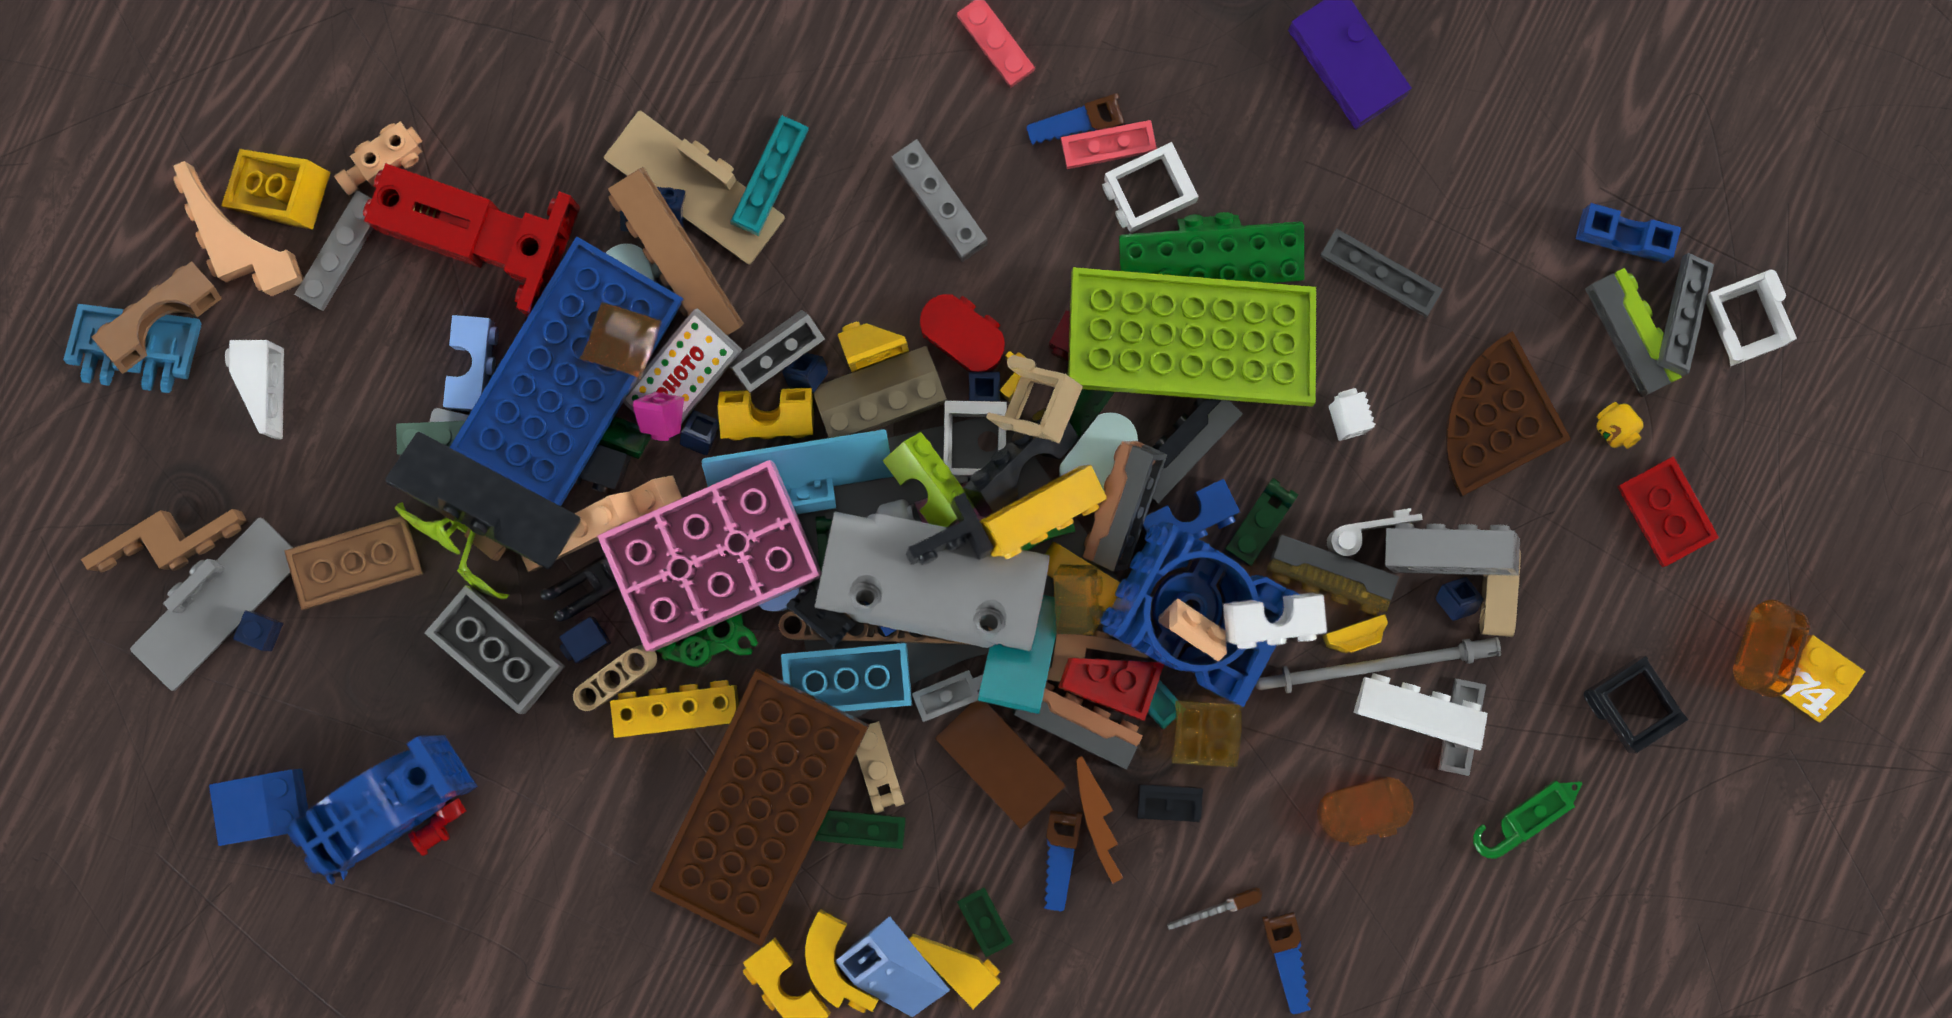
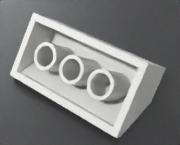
M1372 673L1371 679L1363 678L1353 713L1481 750L1487 713L1480 711L1481 705L1463 700L1462 705L1450 702L1451 696L1435 691L1432 692V696L1419 693L1421 687L1402 682L1401 687L1389 684L1391 678Z

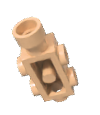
M401 122L396 125L394 123L389 124L380 131V136L371 142L365 141L355 148V153L350 155L356 165L347 171L343 169L334 177L349 196L359 189L358 186L366 180L373 186L378 171L383 170L385 163L398 168L403 166L405 169L416 164L419 160L417 155L422 152L418 144L423 141L412 126L406 129ZM401 138L399 146H392L394 142ZM376 156V160L374 163H366V161Z

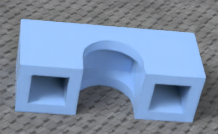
M452 315L449 346L455 350L469 351L472 357V366L463 376H446L443 407L448 410L471 412L487 386L490 375L493 376L495 372V357H492V347L497 345L499 332L498 327H495V322L491 319Z

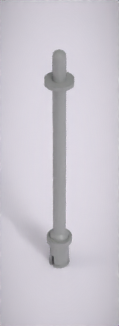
M1497 636L1471 641L1468 638L1463 639L1462 643L1457 647L1290 673L1288 667L1285 666L1282 667L1281 675L1259 678L1255 687L1258 690L1284 687L1286 693H1291L1292 685L1455 659H1461L1469 664L1474 663L1475 659L1501 656V646Z

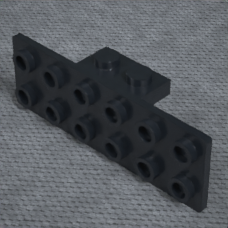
M421 432L415 434L385 479L386 484L441 512L449 520L457 521L469 527L474 533L486 536L546 569H551L580 523L578 515Z

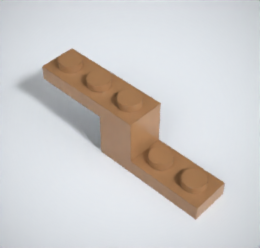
M231 509L185 538L172 514L160 510L85 556L81 561L87 570L100 571L102 573L116 566V560L125 554L126 556H131L142 550V544L144 543L159 569L176 571L189 563L188 558L198 553V555H201L215 547L214 542L223 536L225 539L239 533L242 530L240 526L248 521L242 511Z
M1064 626L1063 632L1057 631L1047 680L1060 682L1068 658L1085 659L1086 648L1148 658V656L1121 641L1112 640V636L1105 632L1094 631L1093 637L1081 635L1082 628Z

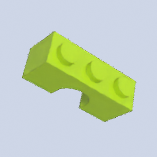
M922 432L903 441L882 460L900 485L911 479H917L925 486L928 493V501L919 511L929 524L949 528L959 522L950 504L954 497L965 491ZM968 498V500H969V502H970L972 508L974 509V508H975L974 505L972 504V502H971L970 499Z

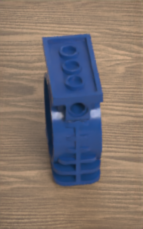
M1160 522L1158 525L1153 524L1146 533L1145 541L1147 542L1142 552H1138L1131 561L1130 568L1132 570L1127 580H1122L1117 587L1115 593L1117 598L1112 608L1108 607L1102 615L1100 621L1103 624L1102 630L1106 634L1117 638L1124 644L1135 648V650L1170 668L1195 672L1200 686L1224 700L1244 707L1276 645H1268L1267 641L1256 642V647L1238 649L1237 644L1226 641L1227 654L1219 661L1195 646L1185 647L1178 657L1184 644L1189 642L1160 624L1158 617L1177 598L1184 603L1191 600L1194 610L1215 624H1219L1225 630L1224 611L1222 616V598L1215 586L1222 572L1223 575L1218 586L1222 592L1224 604L1249 600L1263 602L1264 615L1269 623L1277 621L1282 616L1284 611L1283 596L1298 595L1299 593L1287 589L1265 576H1249L1237 562L1210 547L1206 542L1194 538L1192 534L1180 530L1172 523ZM1194 559L1188 572L1176 573L1166 578L1157 589L1152 600L1151 592L1161 577L1174 569L1187 567L1189 560ZM1151 601H1152V615H1153L1154 621H1155V623H1156V625H1157V627H1158V629L1156 630L1155 633H1154V631H1153L1154 628H1153V626H1152V624H1151V617H1150Z
M445 735L417 736L407 743L410 750L401 752L370 768L307 810L305 817H298L290 821L291 829L288 830V834L293 843L298 847L301 846L307 855L305 861L314 874L319 872L326 876L351 869L355 866V863L366 859L427 820L452 797L468 794L478 787Z

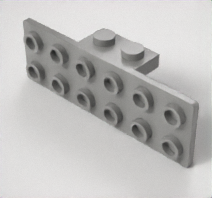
M258 518L217 560H200L190 569L189 573L191 575L183 583L179 582L167 593L169 598L163 603L168 610L130 648L131 652L171 691H176L238 628L244 611H254L291 574L284 551L293 547L264 518Z

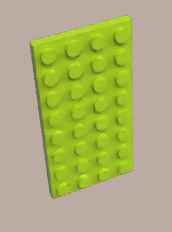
M1073 267L1071 272L1068 376L1082 385V389L1313 407L1316 403V287Z

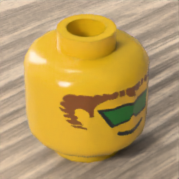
M1614 402L1598 414L1597 430L1612 448L1624 445L1628 449L1642 438L1639 433L1643 429V421L1629 404Z

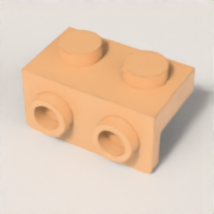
M1178 598L1159 615L1158 622L1215 660L1219 661L1227 654L1225 630Z

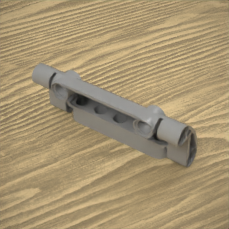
M834 511L815 608L838 613L846 612L854 621L937 637L982 648H989L994 644H1002L1006 647L1031 651L1043 599L1050 555L1022 550L1021 553L1009 559H1005L1004 556H992L990 554L978 560L967 538L965 539L966 544L951 552L946 548L937 553L938 557L925 565H921L920 562L911 565L906 556L908 547L947 529V527L884 514H871L865 518ZM858 601H866L870 605L863 606L860 605ZM981 626H989L993 630L987 631L984 630Z

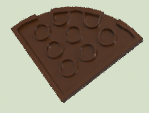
M1513 331L1498 339L1472 363L1456 389L1447 418L1446 453L1452 479L1460 497L1571 440Z

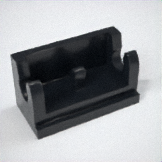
M808 583L807 586L804 585L800 589L798 595L792 598L786 606L836 648L856 624L843 613L815 608L818 591Z
M1139 784L1137 819L1200 822L1203 788Z

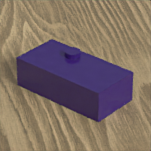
M1323 0L1291 22L1288 32L1356 130L1404 99L1412 89L1352 0Z

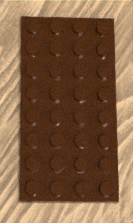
M756 669L650 891L762 947L870 725Z

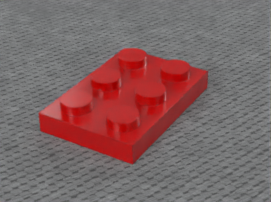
M1674 456L1617 486L1661 567H1666L1719 538Z

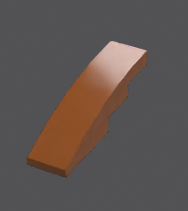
M1079 756L1076 758L1078 790L1085 821L1097 855L1112 884L1121 880L1123 876L1108 850L1118 845V842L1103 816L1112 812L1113 809L1083 757Z

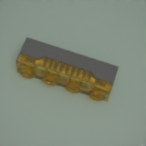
M1284 535L1278 536L1270 558L1271 561L1266 570L1273 574L1271 579L1287 585H1289L1290 580L1302 584L1301 590L1317 594H1319V591L1331 594L1330 600L1348 606L1349 601L1361 605L1360 611L1377 616L1378 611L1381 613L1387 612L1399 576Z

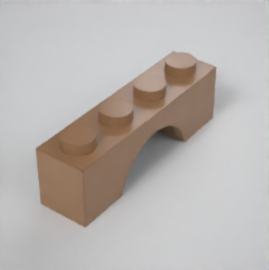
M191 261L186 266L176 269L172 276L161 285L151 288L147 295L136 304L127 306L122 314L112 322L102 325L97 333L92 336V339L117 369L124 374L147 356L145 347L146 335L150 327L159 318L176 312L199 317L222 298L214 285Z

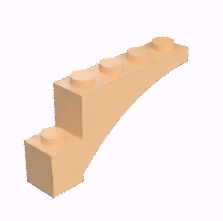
M185 161L173 165L177 174L173 177L175 185L181 194H185L188 202L184 205L190 220L196 222L199 230L196 232V238L203 249L206 248L210 259L207 260V265L214 277L217 276L227 283L255 271L252 274V278L259 291L263 290V292L270 296L277 295L301 284L304 277L294 254L288 250L280 252L271 249L244 234L214 204L193 166Z
M673 475L652 479L629 492L609 495L574 513L580 517V523L557 559L599 541L597 536L682 499ZM522 556L528 572L542 567Z

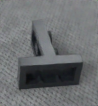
M965 492L954 497L950 504L959 523L908 547L906 556L911 565L917 562L925 565L938 557L937 553L946 548L951 552L966 544L965 539L967 538L978 560L991 554L993 546Z

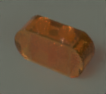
M1766 600L1753 608L1733 666L1734 678L1741 687L1770 698L1778 697L1791 688L1810 631L1809 620L1801 610L1778 600Z
M1382 777L1326 793L1319 802L1317 818L1320 827L1329 837L1343 843L1349 842V846H1355L1368 842L1366 836L1378 833L1380 838L1397 834V828L1405 826L1412 816L1414 808L1413 797L1410 790L1401 781L1391 777Z

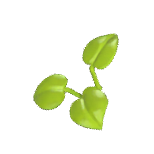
M403 502L395 506V510L414 528L428 535L433 540L439 541L449 551L460 554V551L454 546L449 537L457 528L466 533L470 529L469 527L457 521H451L446 517L441 521L425 522L407 512ZM449 521H451L450 523L452 525L445 532L443 526L446 525ZM471 530L457 572L476 590L495 598L506 599L510 594L495 592L484 581L472 574L467 567L466 562L476 534Z

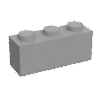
M800 310L742 351L729 367L743 387L750 393L821 343L825 338L810 316L803 310Z

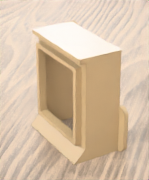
M1015 355L1010 356L1007 361V367L1021 376L1005 416L988 412L986 419L1004 431L1011 430L1051 440L1059 444L1083 386L1067 374L1035 367L1036 363L1032 359ZM1034 383L1055 388L1040 425L1019 420Z

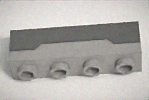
M917 139L892 156L893 165L962 262L987 246V237Z

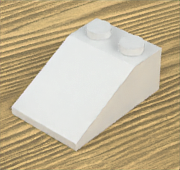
M230 340L229 348L225 351V363L229 367V372L258 432L274 439H283L284 348L268 340Z

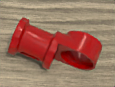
M457 798L437 811L436 815L430 819L431 822L416 832L412 830L408 833L411 843L422 856L427 855L428 850L440 841H448L450 839L445 826L467 812L460 799Z

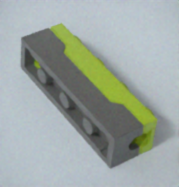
M1623 268L1589 285L1585 290L1640 396L1643 397L1682 378V376L1657 365L1664 333L1659 327L1656 328L1651 319L1653 313L1649 304L1645 300H1641L1637 292L1638 283L1633 274L1627 273L1626 269Z

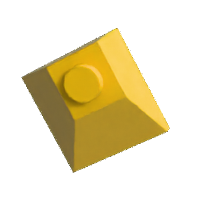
M859 322L848 324L842 327L843 332L838 334L852 372L909 351L904 336L867 323L860 325Z

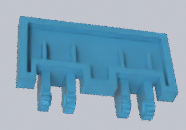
M78 304L63 360L69 365L80 366L83 353H85L80 376L82 382L91 383L98 360H103L100 372V382L102 385L109 386L114 371H119L95 343L92 336L97 333L102 325L112 322L120 316L124 309ZM165 315L159 318L150 327L146 335L145 347L147 356L126 372L141 373L143 361H146L141 385L143 390L150 391L153 388L158 367H162L164 369L160 390L164 393L171 392L175 378H189L202 325L200 320L173 315Z

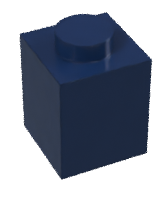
M245 610L233 639L261 651H272L284 623L261 613Z
M591 616L559 636L563 643L559 646L568 661L574 660L575 663L584 662L611 644L596 618Z

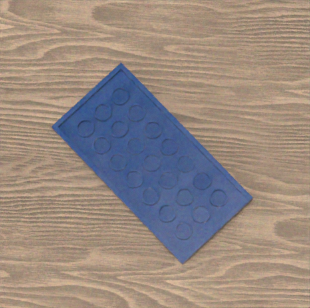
M576 236L449 448L561 506L676 315L683 298Z

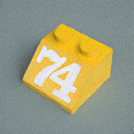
M1814 635L1801 636L1767 687L1817 722H1821L1850 695L1865 671Z

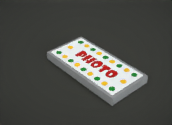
M698 308L694 309L637 378L623 403L634 412L633 400L653 392L684 397L683 422L742 352V349Z

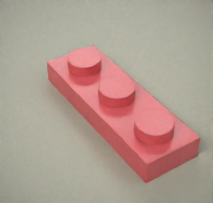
M974 0L957 12L959 20L1010 88L1035 71L1034 65L985 0Z
M1151 120L1061 137L1066 169L1144 155L1157 149Z

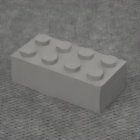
M1396 523L1395 528H1386L1385 566L1393 573L1519 576L1520 538L1507 525H1490V530L1477 529V525L1460 524L1458 525V530L1446 528L1444 524H1427L1426 529L1414 528V524Z
M466 585L425 632L429 638L518 714H526L566 667L476 589Z

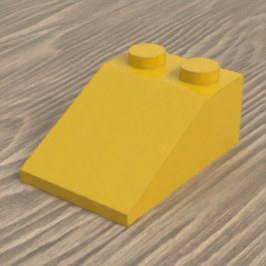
M239 149L221 206L285 225L313 230L331 172L307 159Z

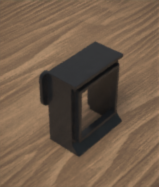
M1647 656L1637 657L1584 692V698L1596 717L1600 720L1606 719L1628 753L1640 752L1689 720L1647 660ZM1642 672L1668 715L1633 736L1607 694Z

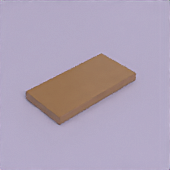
M402 516L284 551L301 610L310 609L423 575L408 521Z

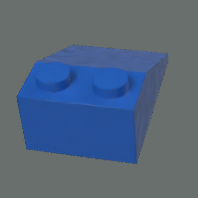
M302 769L280 771L209 785L218 846L288 834V830L291 829L290 821L298 817H305L306 811L309 810Z

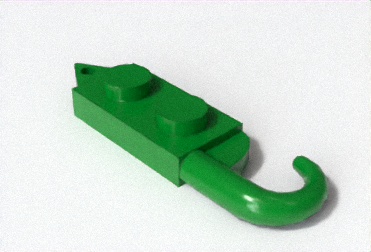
M1553 781L1508 812L1501 820V830L1505 839L1494 847L1489 848L1483 845L1481 835L1486 826L1484 824L1480 825L1473 835V844L1476 851L1481 856L1496 859L1505 855L1522 842L1527 841L1575 807L1573 803L1582 786V782L1559 783L1558 781ZM1572 785H1576L1575 790L1572 789Z

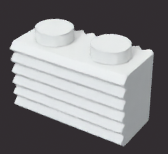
M1356 388L1338 393V396L1334 397L1335 401L1329 405L1338 441L1364 435L1375 426V423L1372 422L1374 417L1370 416L1372 411L1368 410L1370 405L1367 404L1368 399L1365 398L1367 394L1365 392L1357 393Z

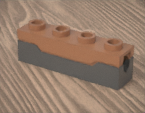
M1122 441L1114 454L1115 463L1112 472L1104 483L1107 499L1098 505L1099 509L1094 513L1095 522L1092 531L1087 535L1084 542V558L1111 571L1128 569L1167 457L1166 453L1138 441Z
M1047 682L1039 714L1016 709L1015 716L1125 769L1128 768L1137 745H1139L1143 735L1137 733L1138 726L1124 719L1118 724L1109 719L1111 713L1095 705L1091 711L1081 706L1082 699L1068 692L1062 697L1054 693L1055 686Z

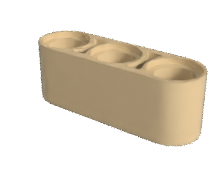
M1520 551V554H1519V576H1520L1521 551ZM1483 575L1482 597L1484 600L1480 609V634L1513 637L1516 627L1519 576Z
M638 645L626 651L574 690L573 701L575 705L583 711H591L603 705L652 670L657 662L656 652L646 651L643 645ZM635 653L643 656L645 660L643 668L635 663ZM611 670L619 674V685L611 681ZM587 688H590L595 692V702H592L587 698Z

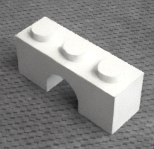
M1306 593L1283 596V614L1273 623H1269L1265 618L1263 602L1249 600L1223 604L1226 641L1237 644L1238 649L1256 647V642L1267 641L1268 645H1279L1287 643L1286 638L1297 637L1298 641L1316 640V634L1327 633L1324 595Z

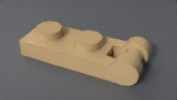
M879 721L869 724L870 726L856 752L875 814L884 811L885 807L894 804L898 807L905 804ZM889 784L891 793L880 796L877 787Z

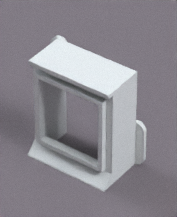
M1774 270L1765 271L1710 292L1707 295L1706 304L1729 356L1730 367L1784 347L1797 339L1782 305V301L1786 298V293ZM1757 290L1775 334L1741 347L1722 303Z

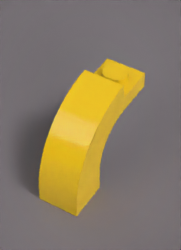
M820 909L809 929L805 946L807 970L814 986L829 1003L837 1008L840 1007L845 997L850 1000L848 1005L862 1013H865L866 1009L873 1012L879 999L847 980L835 962L836 947L848 923Z

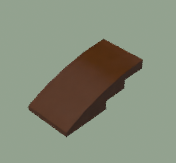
M976 701L971 703L935 738L1020 829L1066 786L986 702Z

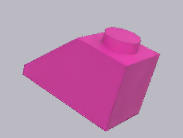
M653 392L633 400V409L640 432L651 434V439L658 441H668L669 438L679 434L681 431L684 397Z

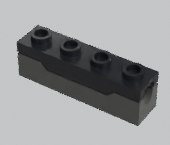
M1198 398L1194 402L1197 409L1190 416L1184 413L1174 423L1173 427L1176 431L1169 438L1163 435L1152 448L1167 454L1152 498V502L1156 506L1243 415L1229 400Z

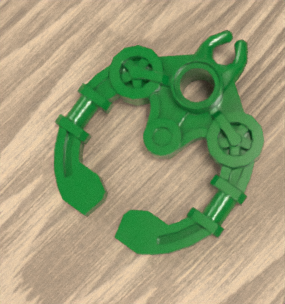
M742 613L697 632L696 636L688 637L681 643V646L674 642L656 651L662 654V658L667 661L670 659L675 662L685 663L694 668L706 666L711 661L712 656L726 650L740 656L751 655L753 650L750 647H739L738 641L741 637H747L753 647L758 642L754 633L743 626ZM724 622L729 623L730 631L728 635L719 638L716 632L718 626Z

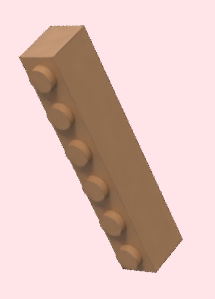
M642 167L608 188L611 193L608 196L611 204L618 212L622 210L628 220L625 224L634 238L639 237L645 248L642 250L645 257L652 265L656 263L662 272L659 277L663 285L668 290L672 289L675 294L683 298L679 308L682 314L687 317L694 309L698 308L727 336L739 329L744 322L646 169Z

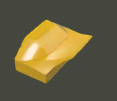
M1385 614L1322 636L1326 647L1342 653H1352L1381 643L1388 621Z

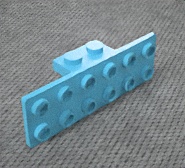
M884 429L702 459V467L708 487L763 462L773 461L797 514L836 508L834 486L893 477L882 461L890 454L887 432Z

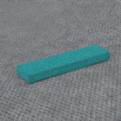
M783 115L780 116L730 221L731 225L759 237L805 140L809 127Z

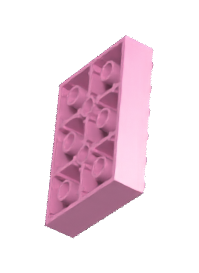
M771 460L597 536L643 646L648 652L656 651L821 578L822 573L776 464Z

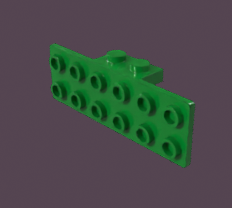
M1229 212L1217 213L1212 217L1192 214L1186 216L1185 219H1177V231L1124 234L1119 236L1120 271L1262 283L1302 281L1305 278L1304 224L1301 221L1242 226L1239 216Z

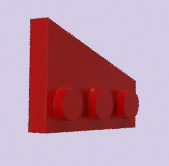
M1068 658L1058 688L1137 720L1145 721L1164 664L1160 662Z

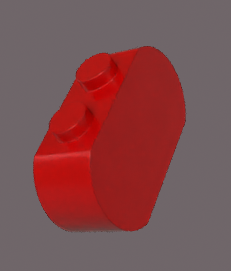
M942 294L928 301L920 316L921 332L927 341L968 372H991L1000 364L1004 356L1005 342L1003 333L998 329L1001 325L987 314L984 318L974 311L976 306L964 296L958 299L953 294Z

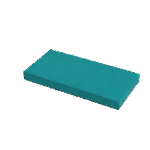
M1043 595L1031 651L1006 647L1002 644H994L989 647L978 701L1036 714L1040 713L1064 599Z

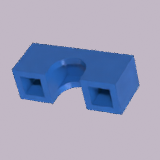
M1590 203L1583 209L1575 239L1665 263L1674 257L1681 227L1652 219L1648 222L1629 220L1620 216L1621 211L1594 203Z
M1222 479L1194 493L1199 505V514L1195 520L1191 522L1177 520L1167 505L1147 515L1142 529L1146 536L1147 531L1153 524L1158 525L1160 522H1168L1176 525L1180 530L1192 534L1194 538L1201 539L1208 535L1206 529L1216 524L1221 529L1236 522L1234 516L1240 510L1225 480Z

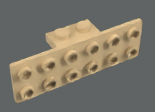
M638 111L605 154L604 159L626 176L644 167L656 187L685 190L683 218L746 264L751 265L785 220V216L772 207L759 237L731 225L730 221L746 189L744 185L736 180L732 173L734 168L721 158L717 162L707 155L709 150L698 141L694 140L692 144L686 139L682 141L645 113Z

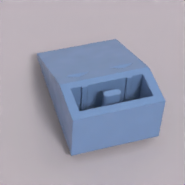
M890 916L855 942L835 960L856 987L911 1017H914L950 990Z

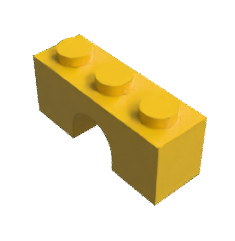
M812 388L781 389L780 405L772 411L757 409L751 401V393L747 390L720 391L717 405L720 438L742 440L748 437L772 439L776 436L802 438L807 435H813L814 410Z
M776 937L743 962L746 967L743 970L746 978L752 985L758 983L764 991L761 997L772 1011L776 1008L783 1018H827L831 1014L813 987L800 996H791L782 989L780 984L781 974L794 962Z

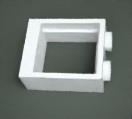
M1172 142L1105 173V183L1102 184L1108 200L1114 199L1119 209L1115 211L1121 227H1127L1130 234L1196 203L1198 199L1197 192ZM1162 159L1180 197L1135 218L1117 179Z
M945 401L944 463L949 467L959 483H968V478H971L975 472L981 469L952 468L953 416L986 417L988 412L1005 416L1007 402ZM999 427L998 450H1001L1006 446V431Z

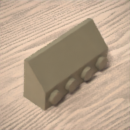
M927 346L820 384L813 393L829 438L874 431L942 406L947 401Z

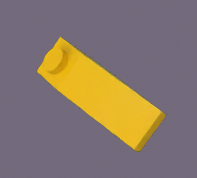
M915 934L909 937L910 942L925 960L972 1009L1000 984V979L997 977L1000 971L989 959L983 962L977 956Z

